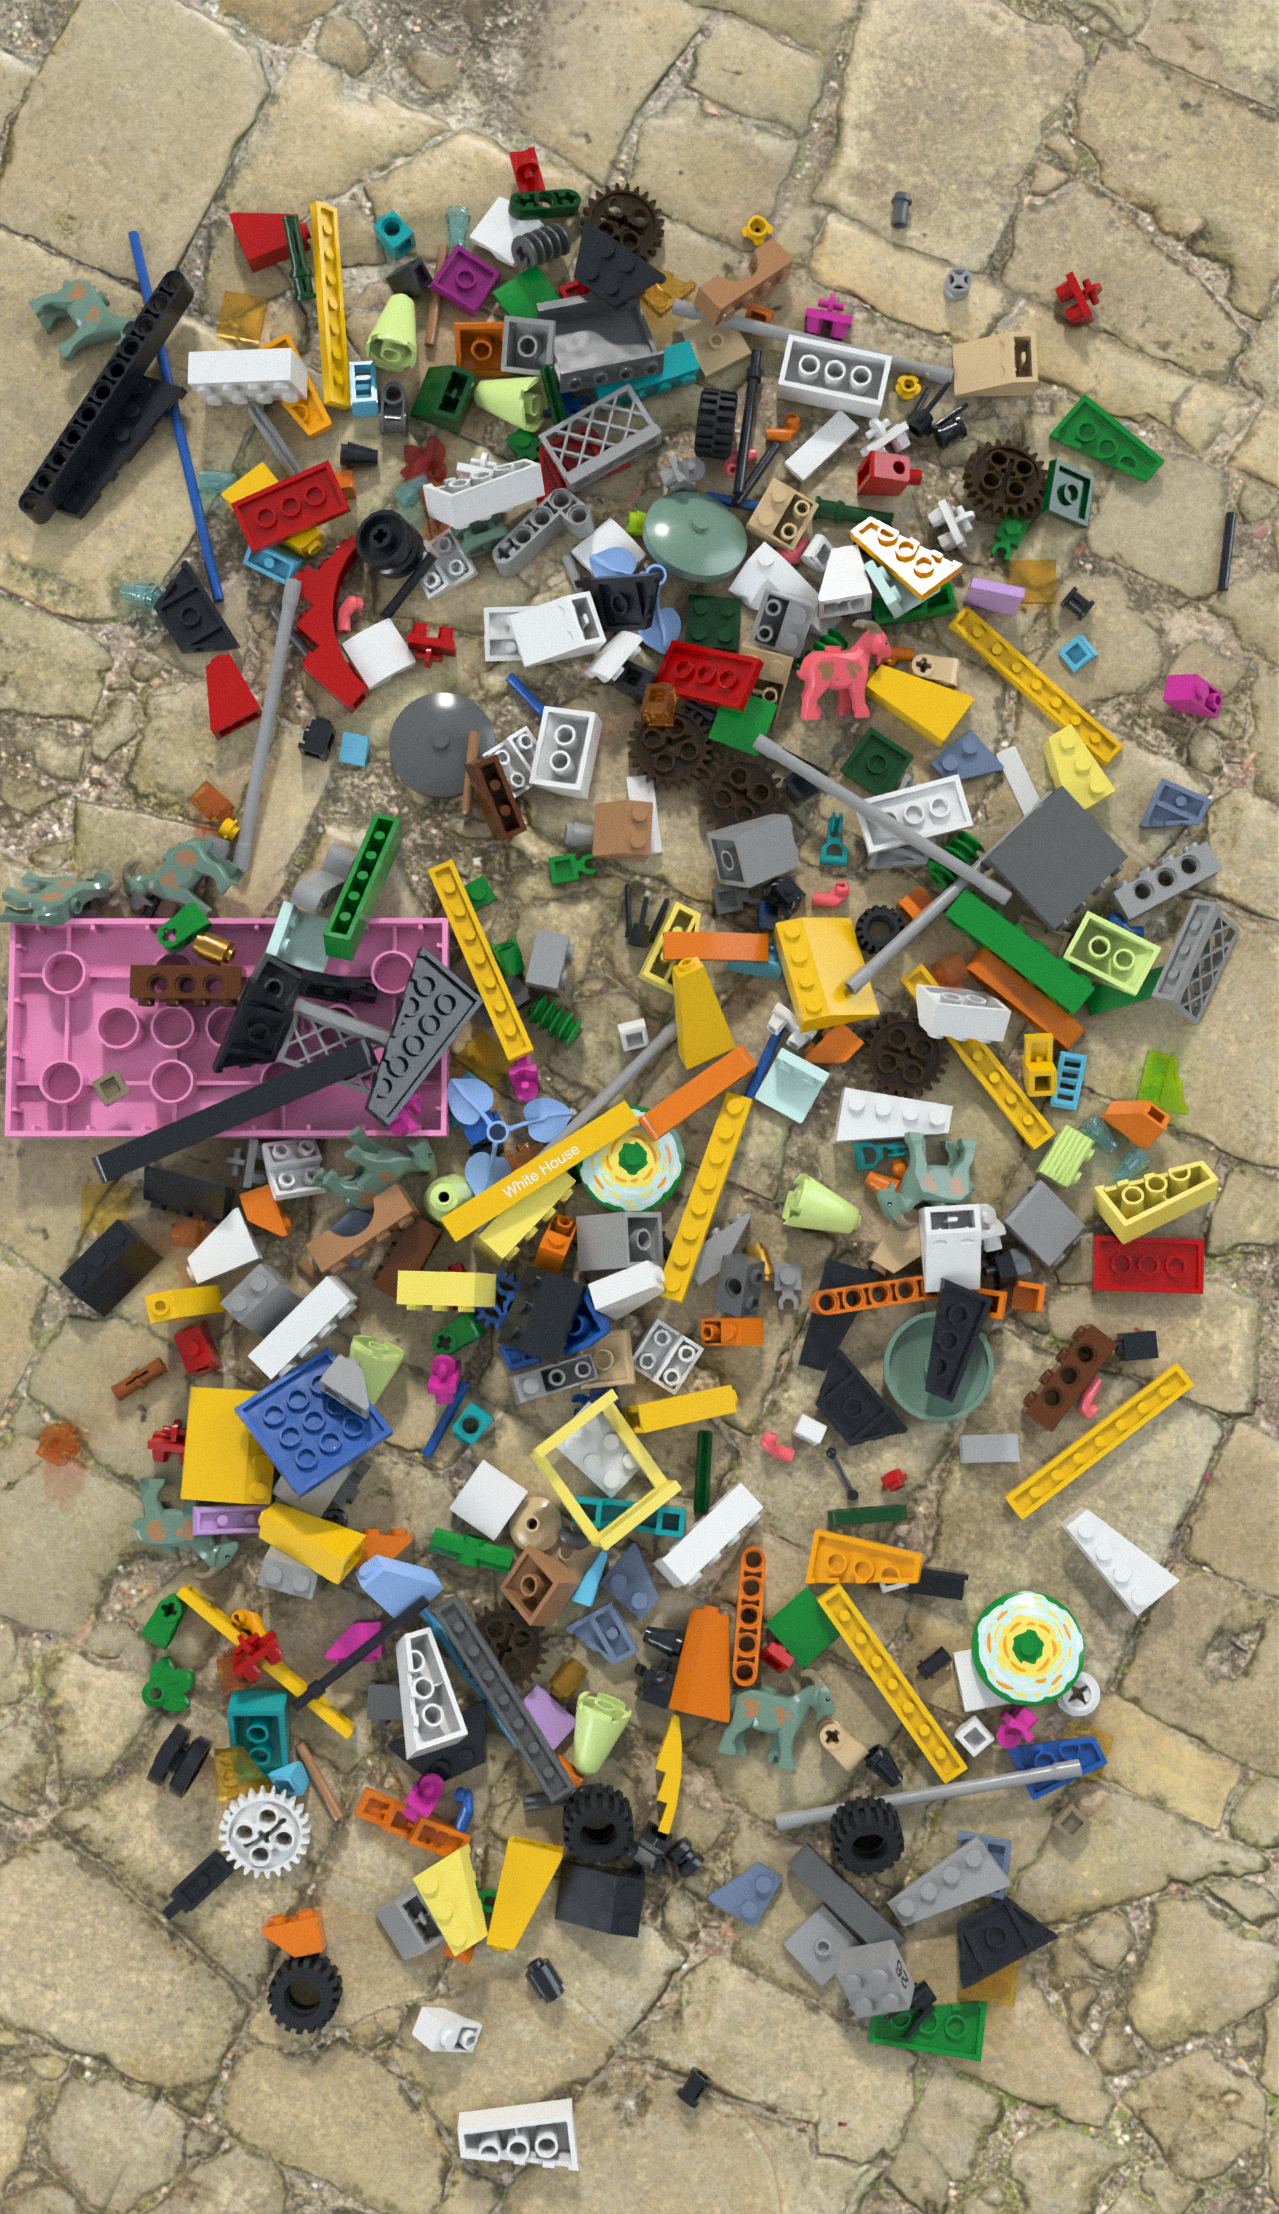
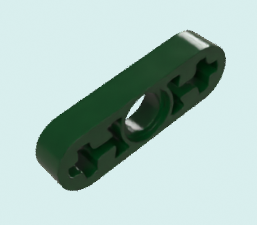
M571 189L514 193L510 197L508 213L517 220L571 217L578 213L581 197L576 191ZM539 202H545L551 207L541 206Z
M906 1504L843 1508L827 1511L828 1525H849L908 1519Z

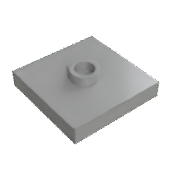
M823 1902L782 1942L786 1949L822 1987L836 1974L835 1971L841 1950L862 1945Z

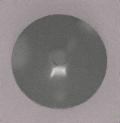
M433 693L414 700L396 718L390 733L389 752L397 774L409 788L423 796L434 799H451L462 796L469 731L480 732L477 759L496 746L495 734L489 718L478 705L457 694Z

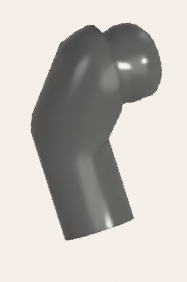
M563 1527L558 1532L560 1543L564 1547L582 1550L591 1544L584 1533L571 1531L570 1527Z

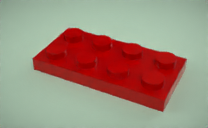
M329 460L231 503L254 555L351 512Z
M672 640L651 688L657 693L743 712L764 663L759 658Z
M1095 1235L1093 1236L1092 1290L1203 1294L1204 1239L1138 1237L1123 1245L1117 1236Z

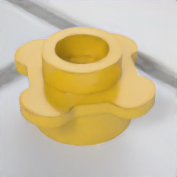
M758 215L752 216L748 225L742 228L743 237L753 240L756 246L763 245L766 236L773 232L772 225L768 224L766 219Z

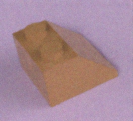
M621 800L595 804L592 857L645 862L650 856L653 802Z
M527 1545L499 1589L530 1626H552L580 1585V1582L565 1564L537 1548Z

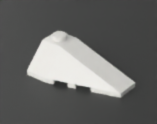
M765 541L747 560L728 589L736 598H742L741 602L747 608L754 611L759 610L765 589L795 594L818 602L819 596L815 589L787 560ZM817 606L809 633L820 638L822 635H828V629H835L842 621V617L818 619Z

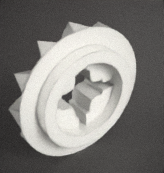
M1081 1671L1073 1686H1076L1078 1689L1084 1687L1081 1694L1085 1702L1076 1697L1071 1699L1070 1696L1073 1694L1072 1688L1057 1699L1059 1707L1072 1716H1085L1091 1713L1097 1707L1100 1700L1098 1683L1091 1675Z

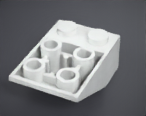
M590 591L567 595L508 617L524 668L596 653L606 642Z
M979 1204L934 1206L919 1209L918 1218L925 1293L939 1292L941 1278L970 1290L980 1289L982 1231Z

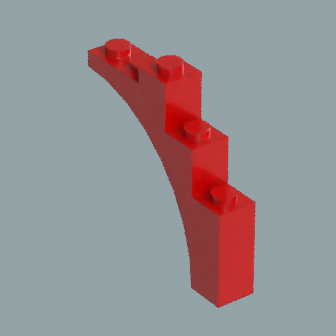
M353 534L348 539H343L337 545L336 552L330 558H325L320 563L317 572L308 566L304 571L300 570L293 577V579L302 582L299 598L311 608L310 610H305L299 616L296 626L299 633L317 648L315 651L311 650L305 655L304 663L301 666L311 679L351 714L370 695L367 687L357 678L345 661L338 643L336 630V610L340 590L350 567L359 557L355 544L356 537Z

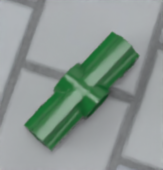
M438 1527L434 1529L428 1550L432 1553L455 1558L457 1562L477 1568L482 1566L506 1574L509 1573L515 1552L511 1548L489 1543L487 1539L467 1533L462 1535Z

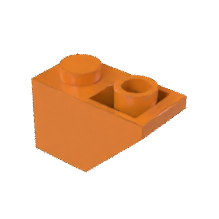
M845 1024L825 1028L821 1033L824 1038L817 1045L812 1042L802 1054L805 1056L804 1060L815 1066L844 1065L864 1042Z
M1149 1100L1111 1101L1101 1118L1107 1121L1112 1128L1119 1130L1127 1136L1133 1144L1139 1145L1146 1150L1165 1130L1171 1116Z
M269 1184L239 1194L248 1221L281 1237H291L290 1230L293 1229V1224L289 1214H284L281 1206L285 1202L284 1200L274 1201Z
M555 1213L552 1216L538 1248L533 1267L560 1274L577 1230L575 1219L559 1213Z
M763 1318L700 1319L701 1346L764 1345Z
M363 1528L362 1534L366 1535L361 1559L355 1565V1569H359L376 1554L394 1559L414 1540V1533H407L406 1528H392L391 1533H380V1528Z
M305 1908L297 1911L296 1915L285 1917V1914H276L270 1916L261 1928L263 1936L295 1958L323 1952L327 1945L321 1910L313 1911L312 1908Z

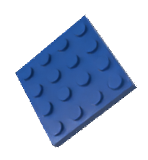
M328 1347L234 1408L236 1415L299 1499L393 1435L392 1429L370 1401V1415L366 1420L320 1390V1379L336 1359Z

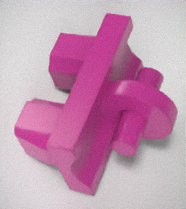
M831 293L830 300L819 299L818 307L827 308V311L806 308V333L820 336L822 322L833 324L830 338L844 340L848 327H851L853 316L833 312V310L843 311L845 304L835 302L836 293Z
M529 1055L514 1061V1067H509L514 1095L522 1102L533 1101L537 1097L538 1091H541L536 1064H531Z
M419 1093L410 1097L398 1113L400 1117L388 1126L397 1138L408 1134L410 1131L415 1133L420 1129L407 1112V1110L411 1109L415 1116L422 1112L417 1105L422 1099Z
M442 1354L436 1356L432 1361V1371L427 1389L428 1394H435L436 1404H452L454 1400L453 1393H456L462 1370L461 1360L455 1361L452 1357Z
M1016 1705L1010 1713L1003 1709L999 1714L1006 1723L998 1727L996 1738L1004 1748L1011 1749L1016 1747L1021 1741V1736L1029 1743L1035 1737L1030 1730L1039 1719L1025 1706Z
M433 1773L426 1774L425 1776L421 1775L404 1800L407 1806L402 1814L413 1823H416L421 1815L427 1819L445 1790L443 1779Z

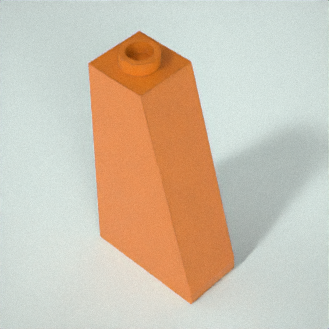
M703 1604L702 1609L691 1607L669 1708L729 1723V1616L719 1614L720 1608Z

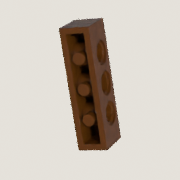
M131 965L129 998L138 1002V1006L153 1007L155 1002H166L165 1006L182 1007V1002H192L195 1007H210V1003H221V1007L233 1008L237 1007V1000L246 985V970L242 966ZM166 980V989L161 993H156V983ZM189 980L194 981V989L189 993H183V984ZM215 981H221V990L215 994L211 993V984Z
M1085 1324L1084 1327L1080 1325L1071 1336L1073 1342L1068 1348L1063 1347L1055 1357L1057 1361L1052 1370L1049 1368L1045 1370L1038 1380L1041 1383L1035 1392L1031 1390L1022 1401L1024 1407L1021 1411L1047 1431L1053 1432L1118 1345L1092 1324ZM1083 1346L1089 1351V1358L1084 1362L1080 1361L1077 1355L1078 1350ZM1069 1368L1073 1373V1379L1066 1384L1061 1379V1373L1064 1369ZM1053 1390L1056 1393L1057 1399L1053 1405L1049 1406L1045 1402L1044 1397L1046 1392Z

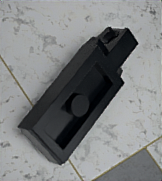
M305 970L298 987V994L300 996L352 1005L353 1002L358 1001L374 1004L377 998V987L375 984L358 979Z
M216 1848L172 1890L169 1896L173 1901L164 1908L162 1913L170 1920L181 1909L185 1914L192 1911L229 1877L235 1869Z

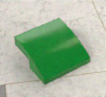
M538 266L533 269L528 268L492 292L505 315L536 319L537 303L560 299Z
M750 695L743 712L719 707L708 738L758 757L760 752L752 748L753 744L760 734L767 735L778 705Z
M807 1587L765 1624L803 1668H806L841 1636L817 1601V1598Z

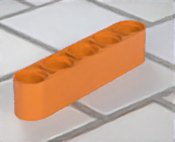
M981 948L964 968V971L973 980L1038 1032L1052 1033L1053 1044L1063 1051L1068 1052L1084 1032L1081 1024L988 950Z
M741 1044L650 1109L638 1121L655 1142L757 1068L758 1065Z
M923 1275L819 1290L810 1296L809 1306L813 1313L817 1315H833L936 1299L939 1297V1292L925 1293ZM902 1283L908 1289L907 1295L904 1298L898 1292V1288ZM876 1287L882 1293L881 1299L878 1302L872 1297L873 1289ZM849 1291L855 1295V1302L852 1306H849L846 1302V1295ZM823 1295L829 1299V1306L826 1310H823L819 1305V1300Z
M756 1545L746 1546L741 1551L739 1562L731 1672L735 1682L741 1686L753 1684L758 1675L766 1556L762 1549ZM750 1552H758L760 1554V1562L755 1566H750L746 1563V1556ZM748 1580L758 1582V1589L753 1594H748L743 1590V1586ZM746 1608H752L756 1611V1617L750 1622H746L741 1618V1614ZM746 1636L754 1639L752 1648L748 1650L739 1647V1641ZM741 1665H748L752 1668L751 1674L746 1678H741L736 1673Z

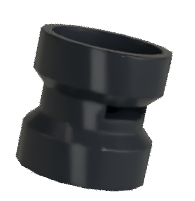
M687 1836L677 1841L665 1854L671 1863H675L678 1866V1872L683 1878L694 1873L705 1860L699 1852L693 1850L692 1843Z

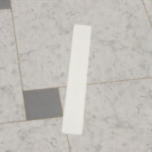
M1012 746L998 752L996 756L1004 766L1003 771L1025 816L1040 799L1016 747Z

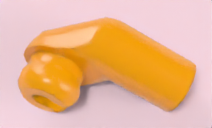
M244 1609L236 1610L232 1613L231 1622L235 1626L251 1631L252 1635L257 1632L260 1637L267 1633L261 1617L257 1613Z

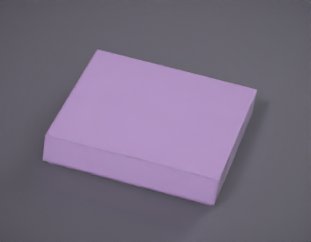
M974 577L964 596L963 605L1014 616L1024 599L1026 589Z
M537 1683L523 1701L553 1750H555L575 1727L576 1717Z

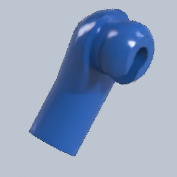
M1116 912L1108 915L1107 921L1144 938L1143 926L1129 927L1121 914Z
M459 1787L456 1790L454 1801L462 1805L454 1828L459 1832H466L474 1814L473 1793L470 1789L465 1790Z

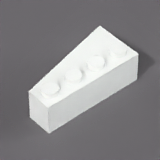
M522 459L493 467V473L491 471H476L470 473V479L456 480L453 477L445 479V485L434 487L432 483L423 485L428 516L450 525L454 529H464L469 527V523L488 520L492 517L491 515L498 512H510L514 509V506L531 504L536 501V498L545 495L541 465L528 459Z
M844 1088L841 1093L833 1144L905 1138L904 1133L907 1132L923 1133L924 1137L944 1136L949 1133L953 1106Z
M742 1483L734 1485L707 1511L709 1514L706 1517L702 1516L689 1527V1533L686 1536L684 1534L683 1538L680 1537L669 1546L668 1550L670 1552L666 1556L657 1557L652 1564L674 1588L686 1585L687 1583L691 1586L702 1576L700 1570L706 1564L711 1566L721 1557L719 1551L726 1544L730 1547L741 1537L738 1532L745 1525L749 1528L760 1518L758 1512L763 1506Z
M1078 1508L1060 1523L1126 1608L1137 1616L1180 1581L1086 1508Z
M431 1627L405 1634L396 1644L406 1758L409 1760L457 1744L468 1735Z
M572 2098L459 2113L457 2130L461 2158L498 2162L499 2159L514 2161V2164L525 2165V2162L542 2164V2167L554 2168L555 2165L568 2167V2170L578 2171V2146Z

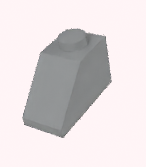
M339 1354L320 1379V1390L367 1420L370 1415L369 1401L361 1364L352 1357L345 1358Z

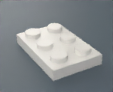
M589 1401L575 1416H577L580 1412H582L592 1403ZM601 1412L556 1446L611 1499L640 1469L638 1463Z

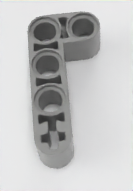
M565 488L554 490L494 547L492 557L500 574L506 577L517 574L564 528L578 538H587L592 535L595 525L590 509Z
M335 843L332 844L321 870L298 881L292 892L290 902L315 914L337 903L357 853Z

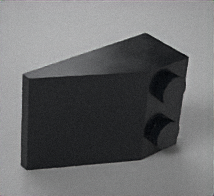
M562 1860L554 1919L607 1934L638 1938L645 1886V1871L637 1873L631 1869Z

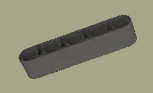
M806 1842L787 1863L791 1870L868 1944L893 1939L899 1950L907 1941L906 1937L809 1843Z

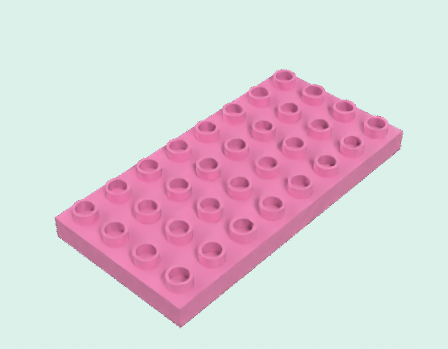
M71 918L65 924L55 927L33 923L19 924L10 922L5 1137L11 1139H136L292 1071L296 1067L277 1061L281 1051L280 1048L273 1063L254 1064L251 1067L242 1069L239 1066L223 1068L222 1073H214L212 1065L236 1007H221V1003H210V1007H195L192 1002H182V1007L165 1006L166 1002H155L153 1007L138 1006V1002L129 998L131 965L218 966L199 958L192 951L194 941L178 953L168 952L157 939L158 929L171 918ZM208 918L212 923V927L208 932L234 943V949H236L235 958L230 965L226 964L225 966H242L246 970L247 983L261 955L267 950L277 918ZM370 918L353 961L329 956L324 973L375 984L377 987L375 1003L358 1001L353 1002L352 1005L300 996L298 994L290 1009L294 1014L297 999L304 998L391 1031L418 949L423 946L450 970V922L448 918ZM173 934L168 936L171 942L176 940ZM284 963L304 975L305 969ZM166 980L156 983V993H161L166 989ZM192 980L186 981L182 987L183 993H189L194 989V981ZM213 982L210 986V992L213 994L218 993L222 988V982ZM300 1016L297 1028L301 1037L315 1031L311 1021ZM317 1023L319 1029L324 1027V1025ZM328 1028L321 1031L327 1046L341 1041L335 1029ZM342 1032L344 1038L351 1036ZM295 1033L292 1041L297 1039ZM317 1034L303 1040L309 1054L323 1049ZM355 1037L346 1043L349 1046L361 1041V1039ZM299 1042L289 1047L286 1055L287 1058L297 1061L305 1057ZM340 1044L336 1047L329 1049V1052L331 1054L344 1047L342 1044ZM450 1046L413 1094L419 1093L422 1097L417 1103L422 1112L415 1116L411 1109L407 1110L420 1129L415 1133L410 1131L400 1138H449L448 1084ZM382 1047L374 1050L379 1064L385 1049ZM322 1052L311 1059L315 1061L326 1056V1054ZM305 1060L301 1063L308 1064V1061ZM374 1066L364 1071H361L360 1073L363 1074L371 1069H374ZM118 1069L132 1094L106 1107L92 1082L110 1071ZM376 1071L362 1077L369 1089H371ZM355 1074V1075H352V1076H350V1077H348V1078H345V1080L352 1079V1078L356 1077L357 1075H356V1074ZM358 1079L353 1081V1083L361 1085ZM334 1083L208 1139H348V1135L357 1125L364 1130L369 1139L397 1137L388 1126L385 1127L364 1109L369 1095ZM397 1115V1116L395 1117V1119L392 1121V1123H393L396 1119H398L400 1116Z

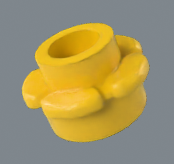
M903 375L898 378L895 391L900 399L910 401L919 395L921 385L918 384L919 380L917 377Z
M229 817L226 818L219 828L217 836L233 842L240 832V827H238L239 821L237 819L233 821Z

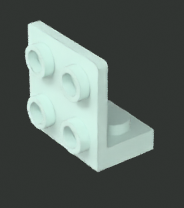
M873 559L863 565L894 619H897L941 590L939 588L921 601L883 566L877 568Z
M283 901L266 953L281 962L305 970L324 973L329 956H326L323 933L329 919L299 910L295 904Z
M781 1048L756 1093L755 1099L792 1120L802 1123L830 1073Z

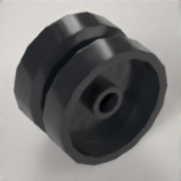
M382 509L371 513L363 520L357 530L355 539L357 553L364 562L387 579H400L408 576L418 567L422 560L424 552L423 537L401 514L393 510Z
M178 1723L159 1749L148 1773L147 1781L161 1787L173 1773L174 1775L169 1784V1793L182 1799L201 1770L211 1750L213 1741L200 1735L193 1740L187 1749L191 1739V1729Z

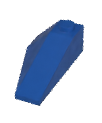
M589 1288L586 1289L561 1356L588 1349L610 1333V1317L595 1310ZM503 1345L499 1347L510 1371L545 1362L515 1353Z

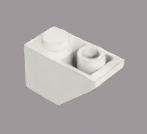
M422 2007L412 2035L431 2051L473 2053L483 2025L444 2008Z

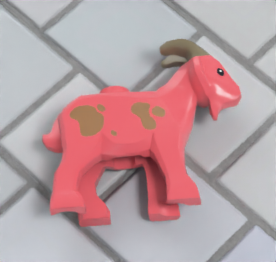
M859 619L852 623L853 627L865 628V633L849 650H841L840 646H825V651H812L804 658L800 670L796 671L797 676L801 680H805L804 690L801 694L802 720H820L821 708L818 705V698L827 689L838 690L836 715H849L852 709L854 710L855 718L870 717L869 709L865 703V687L871 656L873 655L875 665L879 666L883 658L890 657L892 654L887 636L876 622Z

